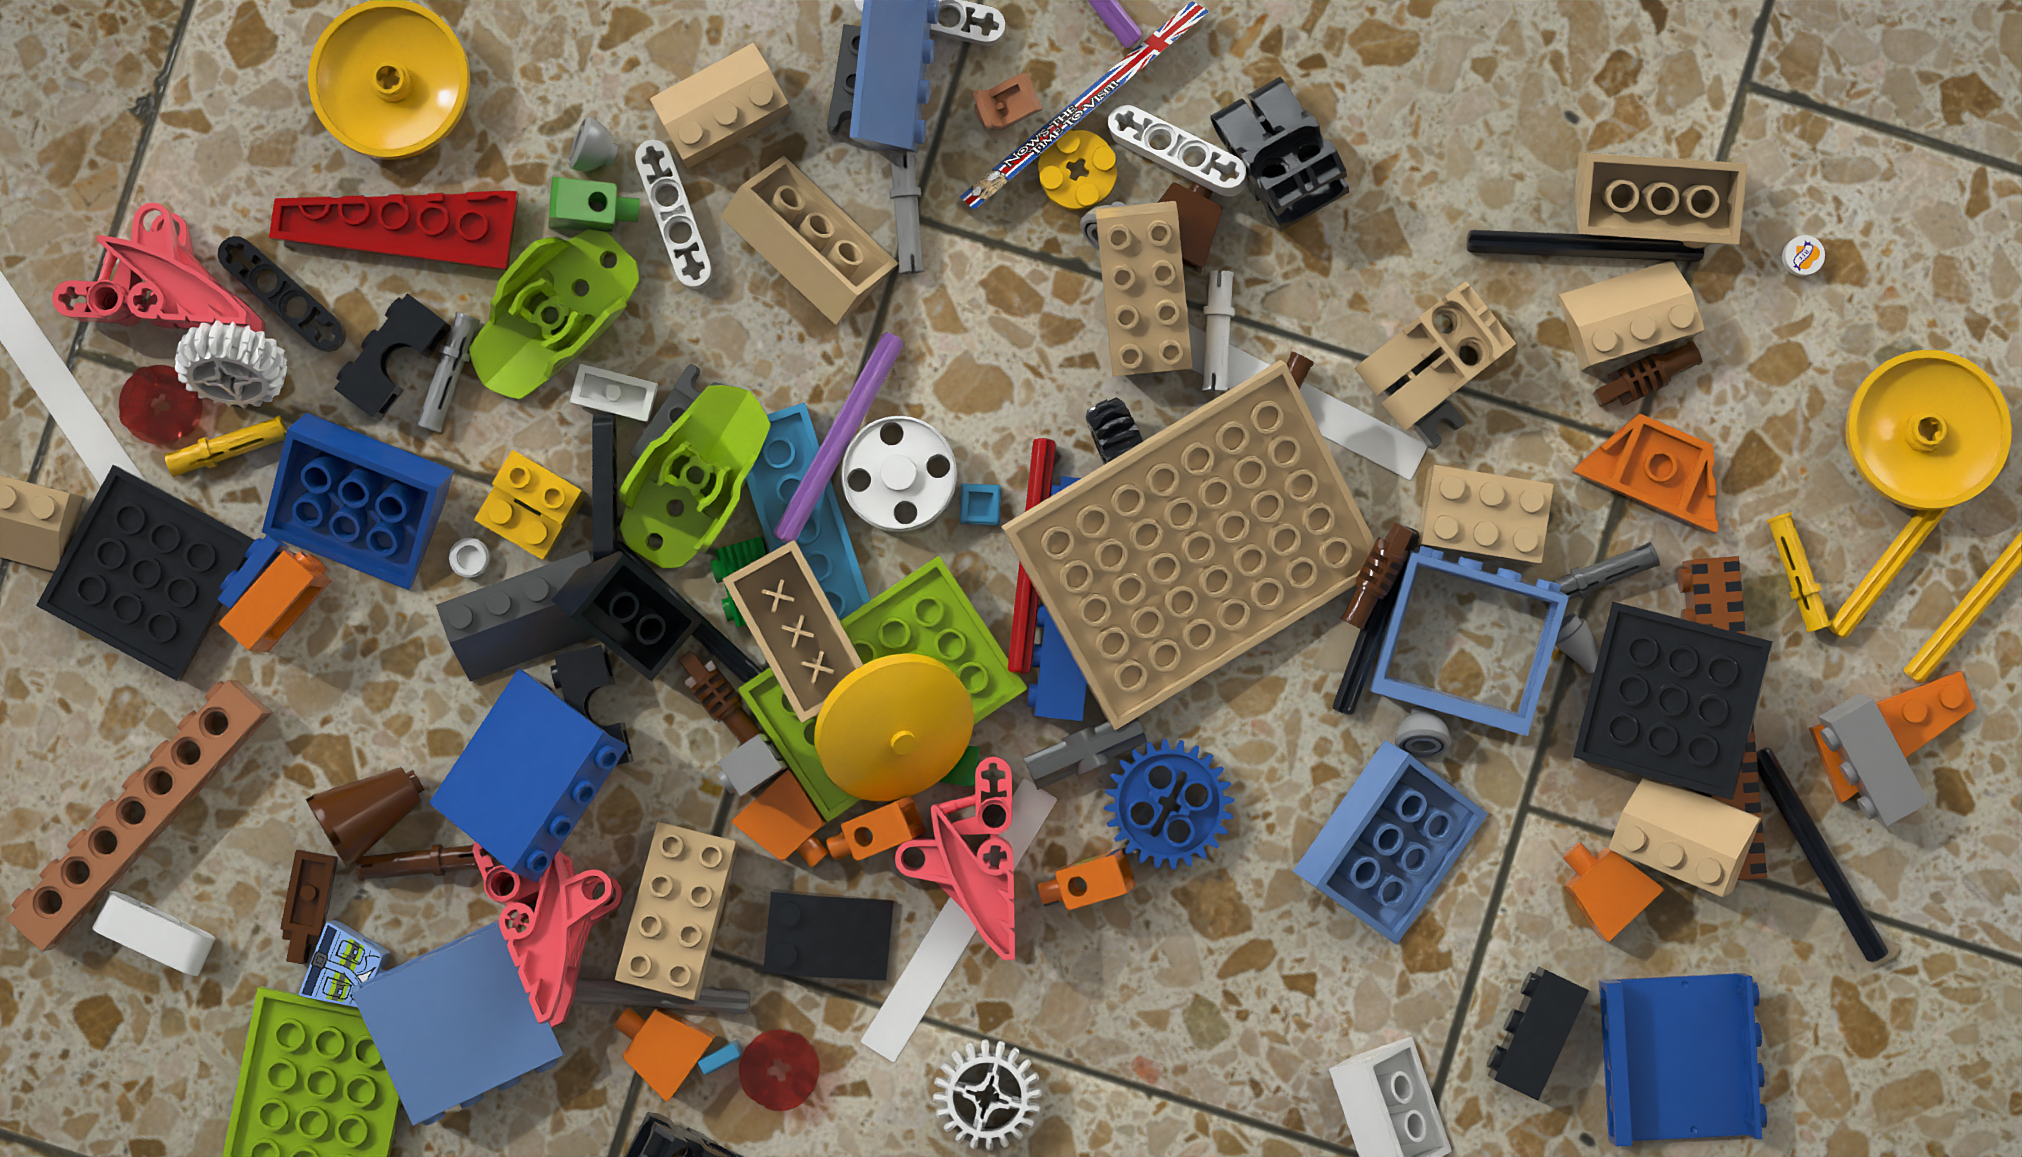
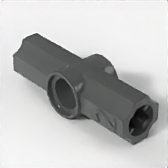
M1138 718L1117 730H1114L1109 722H1106L1096 727L1091 725L1062 738V742L1030 754L1024 758V761L1037 790L1075 773L1078 776L1110 762L1109 758L1130 751L1148 741Z

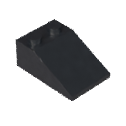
M780 889L772 890L763 973L886 981L894 900Z

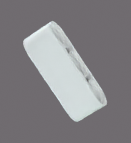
M109 891L92 927L95 932L193 976L199 975L216 939L213 935L116 891Z

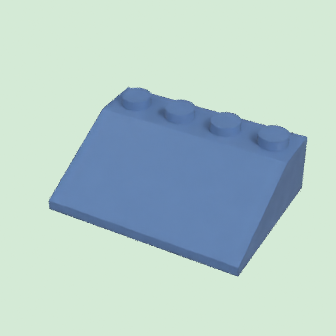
M864 0L850 138L872 149L917 153L918 144H924L926 120H921L922 105L928 104L930 99L931 83L930 80H925L927 64H932L934 60L935 41L929 39L931 24H937L938 0Z
M1384 740L1293 872L1397 945L1488 813L1409 753Z

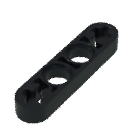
M232 236L222 241L218 248L217 256L221 265L312 346L324 352L336 351L342 347L346 340L345 326L330 311L248 240L239 236ZM245 246L242 254L255 264L251 270L238 261L230 263L233 256L229 252L233 247L240 250ZM263 271H274L278 279L276 287L269 292L260 291L257 285L259 275ZM293 297H303L307 302V311L299 318H291L287 313V303ZM317 310H319L321 314L315 317ZM313 318L326 327L334 325L331 332L335 337L331 342L326 339L321 342L318 341L321 338V333L314 326L308 324ZM308 324V326H307V328H306V331H305V330L303 329V326H305V325Z
M594 414L592 420V531L594 562L618 552L617 426L615 414Z

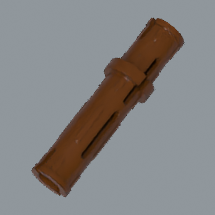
M441 844L432 845L431 849L362 856L356 862V865H361V868L356 869V874L359 881H365L368 879L433 873L434 876H444L446 871L476 870L479 867L473 853L474 844L443 848Z

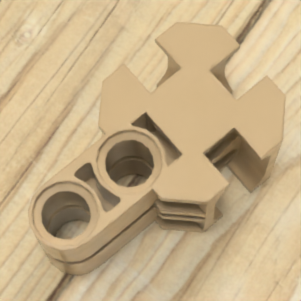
M1465 281L1354 369L1376 397L1402 377L1406 384L1383 401L1382 405L1401 429L1405 431L1516 343L1469 283ZM1435 316H1447L1452 322V332L1449 334L1440 333L1434 326ZM1468 346L1475 350L1477 354L1475 365L1469 366L1461 361L1459 357L1460 347ZM1429 357L1433 363L1416 376L1412 369Z

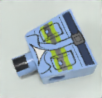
M340 921L326 922L298 995L358 1007L351 993L352 987L386 972L387 970L384 969L389 959L390 951Z

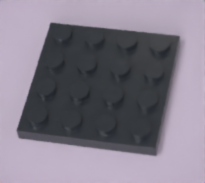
M112 465L36 606L176 681H181L222 606V603L217 600L223 593V590L220 589L221 584L232 571L237 570L239 572L247 560L245 554L248 548L256 539L121 467Z
M1612 602L1573 757L1730 800L1734 799L1774 641Z

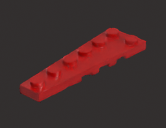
M510 190L466 192L462 194L427 193V195L389 194L388 196L371 197L358 195L342 196L340 198L330 196L274 198L269 238L276 241L507 271L509 269L519 193Z

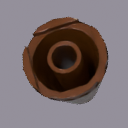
M399 767L313 794L305 800L339 858L347 868L355 864L421 802L418 794L424 791V788L413 770L405 773L403 768Z

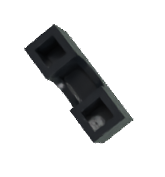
M408 293L403 299L399 297L389 306L385 313L388 319L379 330L374 329L366 336L361 344L362 353L355 362H347L336 377L339 382L334 389L378 421L382 420L404 391V389L392 381L388 374L387 364L391 355L398 349L408 347L417 350L429 359L452 327Z
M600 644L555 655L556 665L550 667L555 688H562L565 702L606 733L628 745L616 766L633 762V754L625 723L604 726L597 723L589 712V701L593 693L599 688L615 684L607 646Z

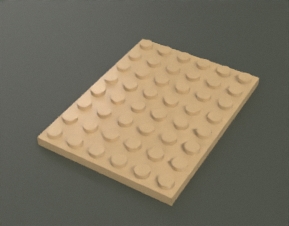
M1281 360L1001 526L1106 719L1114 730L1119 729L1353 587L1356 583L1357 575L1375 544V540L1287 364Z

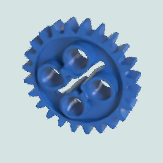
M1162 739L1161 748L1158 751L1155 750L1150 742H1147V754L1144 756L1135 749L1131 750L1134 762L1129 764L1126 761L1120 760L1119 764L1125 772L1122 776L1111 773L1110 777L1112 780L1118 783L1117 788L1105 789L1104 792L1115 798L1114 803L1104 806V810L1115 812L1116 817L1107 822V826H1119L1121 829L1114 837V840L1117 842L1127 838L1129 843L1124 852L1129 854L1138 848L1140 850L1138 861L1143 863L1151 855L1153 856L1155 868H1159L1163 858L1168 859L1170 868L1173 870L1176 868L1177 858L1181 857L1187 866H1192L1191 854L1195 852L1201 858L1206 859V852L1203 848L1206 844L1214 848L1219 847V844L1213 837L1215 833L1228 834L1226 828L1220 825L1221 819H1233L1234 816L1223 810L1224 805L1234 802V798L1223 796L1222 793L1223 790L1231 786V782H1219L1217 779L1224 768L1221 766L1211 770L1208 767L1213 759L1211 754L1201 760L1197 758L1199 753L1198 745H1195L1189 753L1184 752V740H1179L1175 750H1170L1167 739ZM1162 765L1169 770L1171 779L1167 786L1157 789L1150 784L1148 776L1152 768ZM1185 771L1187 774L1186 779L1175 797V802L1179 804V809L1176 812L1170 810L1167 813L1159 834L1154 837L1151 835V830L1163 810V806L1158 803L1161 796L1166 798L1170 796L1180 772ZM1194 783L1204 786L1207 794L1206 800L1199 806H1191L1185 800L1186 789ZM1144 801L1151 805L1153 816L1148 823L1140 825L1132 820L1131 809L1136 803ZM1174 820H1184L1189 827L1188 836L1181 842L1171 841L1167 836L1168 825Z

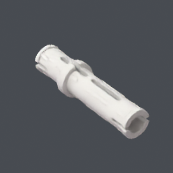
M1218 270L1208 272V306H1204L1203 315L1207 316L1202 391L1214 392V390H1218V392L1222 393L1228 391L1230 318L1235 316V309L1231 307L1234 272L1222 271L1220 274Z

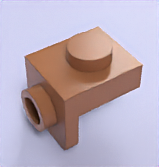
M1020 73L989 90L980 89L973 93L976 102L974 106L976 116L987 129L1004 130L1043 110L1028 73Z

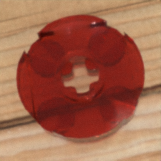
M167 365L138 368L124 384L119 397V418L121 423L136 438L154 445L172 444V442L178 441L183 436H188L198 425L202 414L203 403L202 399L198 398V392L187 390L186 383L178 380V372L175 371V368ZM160 394H165V402L170 404V409L168 411H161L159 416H156L154 408L151 406L152 400L158 399Z
M784 1028L770 1029L757 1035L745 1048L739 1063V1079L746 1095L759 1105L765 1106L764 1108L772 1111L790 1110L801 1105L814 1091L820 1075V1061L814 1046L802 1033ZM781 1058L784 1064L789 1063L791 1070L786 1072L785 1080L779 1081L777 1075L769 1074L768 1068L774 1066V1059Z

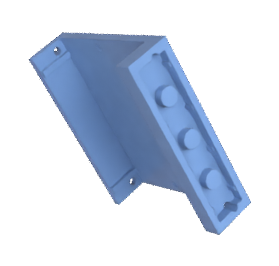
M499 920L352 987V996L412 1126L420 1122L426 1126L433 1124L446 1116L445 1110L460 1104L461 1108L474 1105L484 1098L482 1093L494 1087H498L499 1091L508 1089L521 1081L520 1075L535 1069L536 1073L544 1072L557 1065V1058L563 1056L561 1045L558 1043L549 1022L539 1024L528 999L530 995L525 992L518 974L519 968L515 967L507 947L508 942L504 940L501 933Z

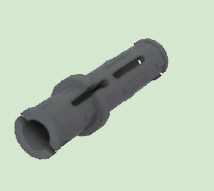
M1648 542L1636 549L1616 555L1581 570L1579 567L1570 570V574L1551 582L1561 585L1560 592L1569 596L1568 600L1579 596L1583 599L1590 596L1589 592L1628 578L1644 570L1660 566V561L1653 544ZM1543 601L1546 609H1548L1549 602Z

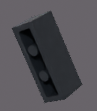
M1539 966L1535 973L1529 972L1521 987L1520 993L1525 996L1519 1009L1513 1008L1505 1021L1504 1030L1507 1031L1506 1037L1501 1046L1495 1045L1488 1058L1487 1067L1491 1068L1488 1076L1535 1100H1539L1589 990Z

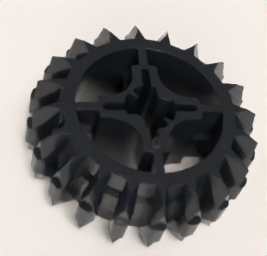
M1117 397L1095 404L1096 406L1088 409L1086 413L1088 428L1104 465L1143 442L1140 431L1129 409Z

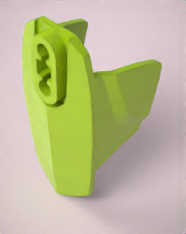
M587 229L569 240H563L559 237H548L536 240L530 244L498 281L495 295L490 301L489 320L469 346L472 364L483 385L506 397L523 399L556 375L597 340L625 310L627 302L640 282L637 261L609 233ZM607 254H615L617 257L616 265L613 268H604V257ZM583 281L589 284L588 293L585 296L577 295V284Z
M728 385L707 386L686 412L667 429L663 436L650 442L619 490V500L626 505L620 530L627 547L661 568H676L684 566L699 551L705 554L715 542L740 500V492L758 458L771 427L764 408L750 390ZM673 500H680L683 503L684 511L681 514H676L675 516L670 514V503ZM653 533H657L663 538V544L659 548H654L649 543V537Z

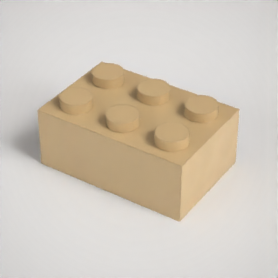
M1433 465L1427 471L1418 528L1419 537L1416 547L1420 548L1422 545L1444 552L1530 566L1542 564L1554 484Z

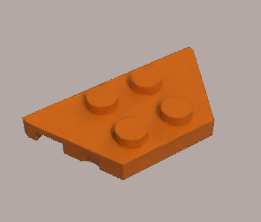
M1639 413L1576 465L1572 471L1577 476L1712 534L1717 533L1719 528L1715 513L1714 496L1717 493L1716 479L1713 477L1712 468L1715 464L1713 444Z

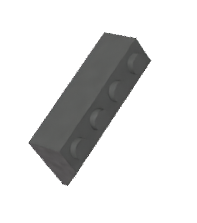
M592 551L580 552L436 605L449 644L470 682L594 637L552 601V598L578 568L594 562Z

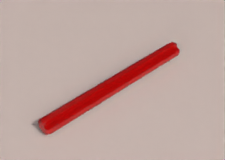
M1038 438L1033 441L1025 512L1051 496L1056 442L1054 440ZM1020 561L1007 669L1015 674H1029L1032 667L1039 595Z

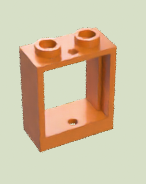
M283 550L218 624L248 651L269 652L332 582L324 574L327 567L310 553L306 555L302 551L293 553Z

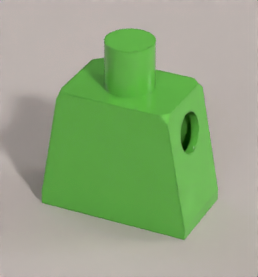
M552 177L548 228L583 231L591 229L612 232L615 220L638 222L640 199L616 196L617 184ZM599 202L603 204L605 209L601 212H596L589 207V204Z

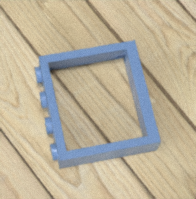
M1421 545L1419 552L1410 550L1371 681V692L1528 736L1569 596L1560 592L1561 585L1540 578H1538L1536 585L1520 581L1522 574L1499 567L1497 574L1481 570L1482 562L1462 556L1459 557L1458 563L1442 559L1443 551ZM1419 566L1549 602L1517 712L1387 676Z

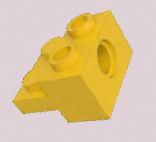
M512 450L492 482L494 487L474 520L541 560L546 561L565 527H569L588 493ZM516 500H520L542 514L540 516L516 503Z

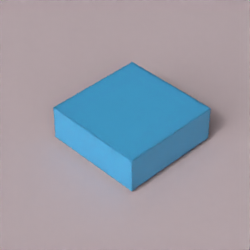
M961 483L960 524L1000 526L1001 485Z
M736 1039L701 1057L698 1060V1064L703 1074L708 1075L740 1058L743 1050Z

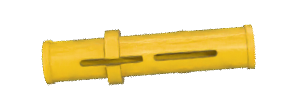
M278 415L275 418L212 439H208V437L200 438L197 444L165 453V462L173 478L205 466L211 469L217 467V462L283 440L285 441L287 429L282 417Z
M1792 512L1766 520L1792 588V592H1789L1791 600L1796 599L1806 627V633L1832 625L1819 593L1820 590H1823L1820 582H1815L1792 518Z

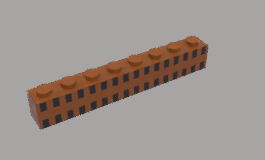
M1739 556L1683 561V569H1679L1677 575L1680 593H1685L1686 609H1682L1681 618L1746 634ZM1753 722L1734 799L1730 800L1697 791L1761 818L1737 880L1767 878Z

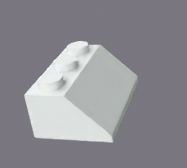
M1412 1037L1352 1056L1329 1069L1359 1157H1443L1452 1152Z

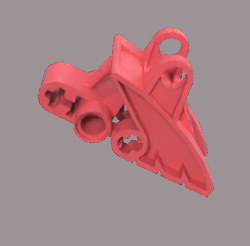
M154 202L140 206L135 212L131 241L104 235L97 236V242L107 249L97 282L64 281L55 288L52 296L53 305L59 313L80 322L114 323L123 326H134L141 319H145L161 328L189 330L191 327L199 328L201 323H208L213 326L217 320L224 325H230L232 322L240 327L249 325L250 330L254 332L263 331L265 333L266 322L246 302L219 284L194 257L187 222L179 215L171 213L163 205ZM153 210L160 211L162 214L155 218L150 232H148L143 224L145 215ZM173 220L177 221L180 226V234L178 237L176 234ZM118 258L120 261L116 269L114 278L112 281H109L111 272L113 270V267H115ZM147 291H152L145 304L142 298L146 297ZM79 295L87 299V303H75L74 307L70 304L71 299H78Z
M992 756L982 760L976 768L975 795L933 804L930 810L935 837L913 838L902 843L896 851L895 863L899 871L905 876L936 882L967 913L983 939L1002 960H1015L1013 850L1007 840L999 837V834L1007 830L1012 822V773L1010 766L1005 760ZM990 763H997L998 770L1005 771L1006 774L1005 778L998 780V792L1006 790L1007 796L987 797L981 802V791L990 793L989 779H982V771H987ZM997 804L1003 807L1006 812V819L1003 823L992 826L985 822L983 810L988 805ZM976 805V815L952 822L947 815L959 809ZM990 834V837L982 841L977 853L963 836ZM993 845L1000 846V852L1005 850L1007 858L1000 859L998 866L990 865L991 860L985 861L983 855L984 853H989ZM909 847L921 849L925 854V863L917 868L907 865L903 857L905 849Z
M474 842L473 853L484 879L483 885L486 894L494 901L507 906L499 917L500 930L504 940L508 942L507 947L514 965L519 968L518 974L525 992L530 995L528 999L539 1024L549 1022L552 1028L565 1024L575 997L581 955L591 928L620 907L624 897L623 887L617 880L600 870H587L576 875L573 859L561 851L557 852L549 867L545 870L544 875L536 883L510 871L506 866L500 865L496 859L488 856V851L477 842ZM514 880V889L506 895L508 884ZM605 884L604 894L595 900L594 893L599 885ZM615 888L616 897L614 901L609 905L603 906L610 900ZM537 899L535 909L529 907V905H531V903ZM516 911H518V914H517L516 917L513 919V918L511 917V915H512L513 913H515ZM527 918H529V924L523 923ZM509 920L513 921L512 928H509ZM522 926H526V930L522 932Z

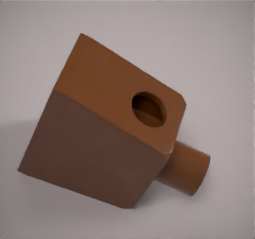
M1194 181L1191 182L1188 189L1173 182L1157 203L1176 201L1183 265L1201 274L1223 207L1209 200L1213 193L1212 190Z

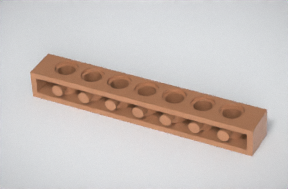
M227 680L225 683L219 681L205 695V699L208 702L198 713L193 710L181 720L177 726L180 732L171 742L165 740L154 749L150 755L153 761L143 772L140 769L135 771L123 783L122 787L125 791L116 801L110 799L96 812L94 817L98 820L88 831L82 829L69 841L67 847L70 851L60 861L58 859L51 861L39 875L43 880L33 890L30 888L26 889L14 900L12 907L15 910L6 919L41 952L54 949L273 713L238 680ZM219 712H222L228 720V727L222 734L215 732L212 726L213 718ZM191 742L196 743L200 748V758L194 764L190 763L185 756V749ZM164 771L169 773L173 780V786L166 794L158 787V778ZM136 801L140 802L145 809L144 819L140 823L135 822L130 814V809ZM108 831L114 833L117 838V847L112 853L108 852L103 845V837ZM80 861L85 862L90 870V875L86 882L80 881L76 876V866ZM52 891H56L62 899V906L58 912L53 911L48 904V897Z

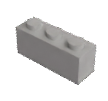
M1858 693L1818 716L1824 727L1820 734L1828 748L1832 752L1836 750L1843 763L1839 765V770L1850 786H1856L1861 798L1857 799V803L1868 820L1874 819L1888 827L1929 803L1873 698Z
M758 734L717 763L722 770L717 775L730 794L738 792L740 796L753 793L788 769L789 765L769 735Z

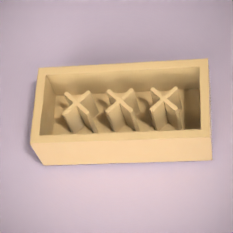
M1176 201L1096 209L1112 377L1193 368Z
M793 540L722 579L800 722L803 723L819 714L823 703L836 685L848 674L864 664L797 542Z
M657 822L615 976L616 981L698 1002L740 846L736 841Z

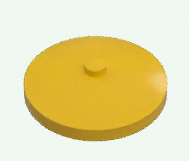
M371 0L346 10L336 17L323 31L310 58L308 88L312 105L319 120L338 141L349 149L371 158L396 160L426 152L439 144L455 128L461 119L468 101L470 68L459 39L452 29L434 12L406 0Z
M1918 350L1893 357L1877 367L1864 379L1850 402L1846 417L1845 434L1849 455L1855 468L1863 480L1875 492L1900 506L1932 511L1962 504L1981 493L1994 481L2003 468L2009 453L2012 425L2009 409L2003 394L1992 378L1980 367L1961 356L1949 352Z
M895 654L881 657L852 671L828 695L820 709L815 725L814 740L816 753L832 782L841 790L854 797L869 801H894L910 797L936 784L961 759L973 731V704L967 689L959 677L944 663L918 654Z

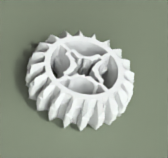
M216 320L213 326L208 323H201L199 328L191 327L188 334L183 335L182 340L179 342L175 357V371L178 372V380L186 383L187 390L197 391L198 398L207 397L212 399L213 404L217 402L226 403L229 408L232 404L246 408L248 404L259 407L262 402H272L273 397L279 395L287 373V359L284 358V350L277 347L276 340L265 338L263 331L254 332L250 330L249 325L240 327L236 326L234 322L230 325H224Z
M987 1039L982 1040V1052L980 1053L975 1052L974 1045L971 1042L967 1043V1058L964 1059L957 1050L952 1052V1058L958 1064L956 1067L947 1062L942 1063L941 1069L949 1075V1078H935V1085L946 1089L945 1092L933 1094V1101L946 1102L945 1106L936 1110L937 1117H945L950 1114L951 1119L944 1124V1130L948 1132L955 1126L960 1127L955 1140L960 1143L968 1133L972 1135L970 1147L973 1149L977 1148L979 1137L986 1138V1149L988 1151L993 1150L994 1137L1000 1138L1001 1145L1004 1148L1008 1147L1009 1139L1006 1133L1011 1131L1014 1137L1020 1140L1023 1138V1133L1017 1125L1022 1123L1029 1128H1032L1034 1125V1121L1026 1115V1112H1040V1105L1029 1101V1098L1042 1096L1040 1088H1029V1084L1039 1080L1038 1073L1024 1074V1071L1030 1067L1031 1061L1029 1058H1026L1019 1064H1016L1014 1061L1019 1055V1049L1016 1047L1010 1051L1008 1057L1002 1055L1005 1048V1043L1002 1041L998 1042L996 1053L989 1052V1041ZM980 1063H990L987 1073L982 1080L977 1082L958 1080L961 1074L968 1068ZM1002 1066L1016 1077L1021 1088V1097L1013 1096L1012 1093L1003 1090L999 1085L998 1079ZM991 1076H994L992 1086L995 1088L993 1094L999 1093V1098L990 1099L989 1104H986L984 1113L981 1114L983 1103L980 1102L981 1096L976 1097L977 1090L984 1091L986 1085H989ZM954 1092L962 1094L963 1097L972 1100L977 1110L974 1123L968 1121L959 1112L955 1104ZM998 1108L1017 1109L1014 1115L1004 1123L985 1127L988 1117L993 1110Z

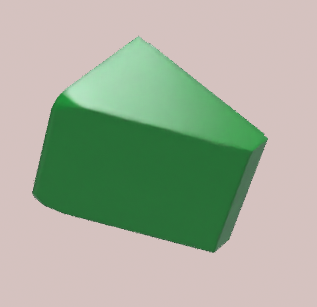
M968 745L954 768L938 782L975 787V773L980 747Z

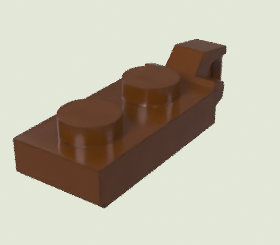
M296 850L280 927L283 930L282 939L290 940L287 962L307 964L311 946L318 945L326 924L338 856L305 850Z

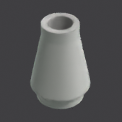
M1575 613L1569 614L1562 619L1555 646L1583 667L1588 674L1593 673L1600 649L1585 619H1579Z

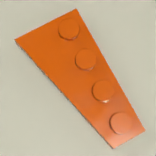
M1955 671L1876 702L1905 758L1976 709L1962 671ZM1820 723L1810 727L1809 730L1838 803H1843L1856 794L1858 790L1855 785L1850 786L1841 774L1839 765L1843 762L1837 751L1832 752L1825 744L1820 734L1824 727Z

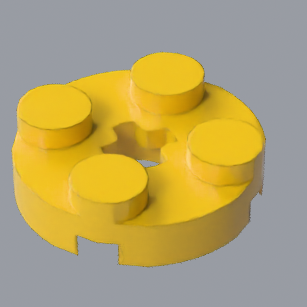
M1069 130L1041 153L1038 162L1040 184L1048 199L1060 208L1070 211L1091 208L1103 202L1113 190L1117 177L1115 153L1100 136L1085 130ZM1079 160L1085 163L1084 169L1089 171L1087 177L1079 176L1077 181L1070 178L1071 171L1066 167L1069 163L1076 164Z

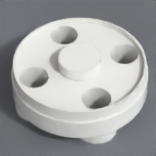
M890 416L868 424L851 440L842 460L841 483L850 506L865 522L888 532L910 533L931 524L946 510L956 489L957 466L951 447L941 433L933 426L913 417ZM897 425L903 430L904 435L900 443L887 445L882 441L881 434L887 426ZM936 457H942L950 464L948 474L941 478L932 477L927 471L928 463ZM857 471H865L871 477L869 487L862 492H856L849 486L850 476ZM903 503H910L917 508V517L910 524H901L895 519L896 508Z

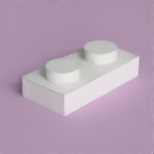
M579 364L570 403L649 423L659 385L643 379Z

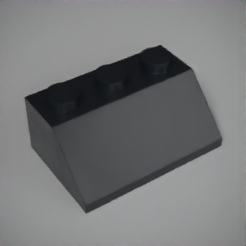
M621 551L578 568L552 598V601L569 617L651 682L703 621L702 618Z

